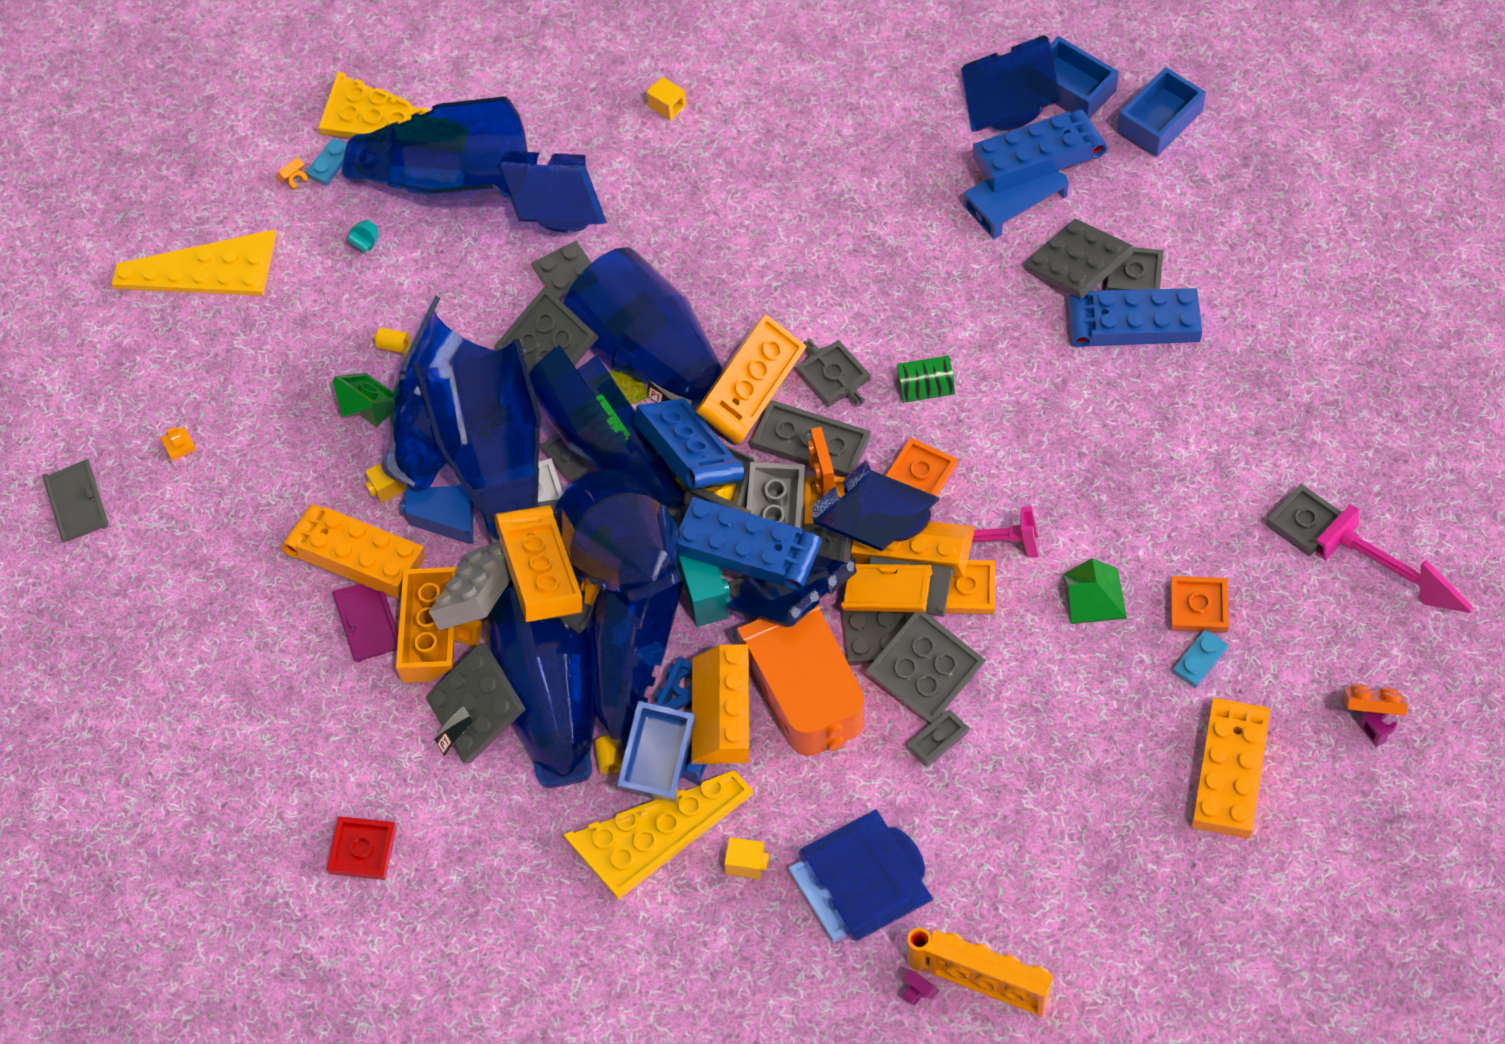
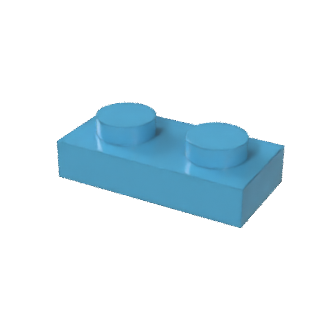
M333 137L306 170L307 178L328 186L355 152L354 147Z
M1205 629L1174 667L1172 673L1194 688H1197L1228 649L1229 644Z

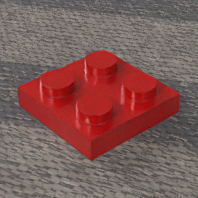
M338 816L327 865L328 874L386 880L397 828L395 822Z

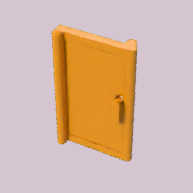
M850 564L845 598L841 606L844 611L925 613L930 576L933 573L931 565Z

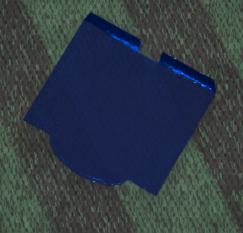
M1042 35L1010 47L1011 52L999 55L996 52L963 65L961 72L972 132L992 127L997 131H1009L1020 128L1036 119L1041 113L1042 108L1061 101L1050 40L1047 36Z
M505 152L498 165L518 221L537 222L545 229L564 233L583 231L587 228L588 224L607 223L586 168V155L553 153L548 165H537L540 152Z
M865 460L844 478V493H846L839 499L836 487H833L813 504L812 520L814 524L883 552L894 541H905L922 532L931 520V511L929 509L939 501V497L871 470L867 460Z
M817 555L804 588L801 591H794L785 586L749 576L740 586V595L727 605V609L784 627L794 626L820 604L819 599L826 593L832 594L857 572L854 559L852 557L845 563Z
M877 809L817 841L799 848L800 860L805 863L816 886L820 890L827 888L833 898L829 897L828 905L841 922L845 934L853 941H859L933 901V897L922 882V879L925 877V864L918 847L905 832L896 827H888Z

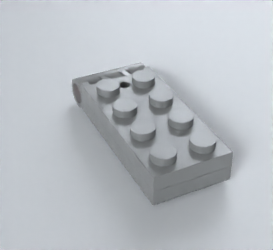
M500 542L476 548L465 556L466 559L462 565L456 569L453 578L446 583V588L435 599L436 602L429 611L439 630L487 617L512 579Z

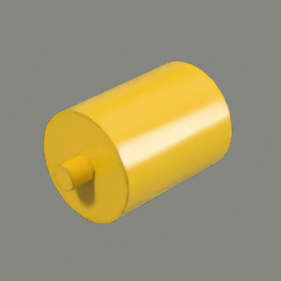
M380 327L377 334H374L373 339H375L377 349L405 354L410 343L409 332Z
M604 735L598 738L594 744L600 773L606 775L620 772L623 761L618 737Z

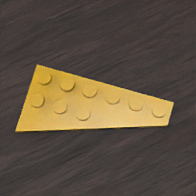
M340 71L337 72L318 127L320 134L462 153L469 136L467 126L444 116L437 117L430 114L428 109L414 107L405 99L379 88L373 89L368 87L359 79L354 81Z
M276 230L117 263L112 287L113 289L263 296L277 235Z
M733 770L706 780L695 788L687 791L684 789L678 791L676 803L656 799L616 814L615 818L601 823L597 821L589 824L588 828L575 833L571 831L563 834L566 842L615 898L619 900L753 795V790Z

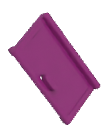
M358 584L332 592L355 662L359 663L364 659L397 650L398 630L386 594L383 591H377Z

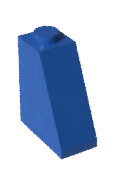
M470 484L405 489V500H401L402 516L407 517L409 525L467 544H474V508Z

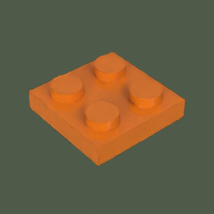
M822 427L811 429V440H807L810 470H814L815 489L817 493H822L824 503L835 501L834 470Z
M910 437L886 474L885 484L933 505L957 467L958 459Z
M1171 576V630L1203 632L1206 629L1209 632L1228 633V578Z
M1351 684V687L1343 688V700L1349 710L1407 716L1408 704L1402 693H1398V689L1381 687L1380 691L1369 690V686L1364 684Z

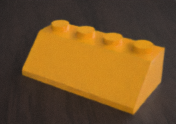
M868 515L856 528L851 554L857 564H870L871 556L952 567L955 571L952 577L964 578L975 527L972 525Z
M458 567L403 569L396 669L403 683L432 682L453 668L455 626L439 630L429 611L436 602L435 599L446 588V583L455 575Z
M748 644L718 645L692 658V714H695L696 717L692 735V764L750 763Z

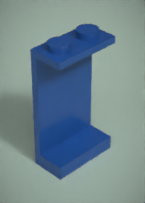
M1057 170L994 192L987 180H984L964 192L963 206L994 240L1002 235L1003 223L1056 192L1063 199L1067 197L1069 181L1063 173Z

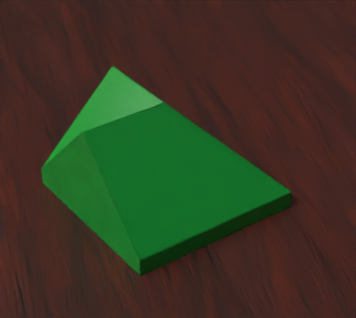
M367 373L334 376L333 384L342 417L360 415L378 427L404 401V398Z
M1091 558L1063 574L1071 624L1127 619L1118 568Z

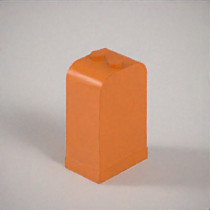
M815 596L737 628L739 645L748 644L749 669L794 751L805 756L816 755L827 749L835 751L843 747L846 741L855 738L861 733L864 727V694L833 636Z

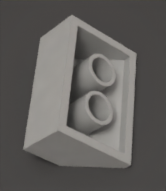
M750 462L747 509L751 511V514L803 529L807 478L805 465Z

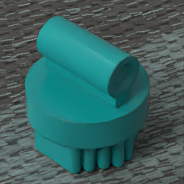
M368 219L358 222L350 229L346 241L365 253L367 250H371L377 243L379 238L378 226Z

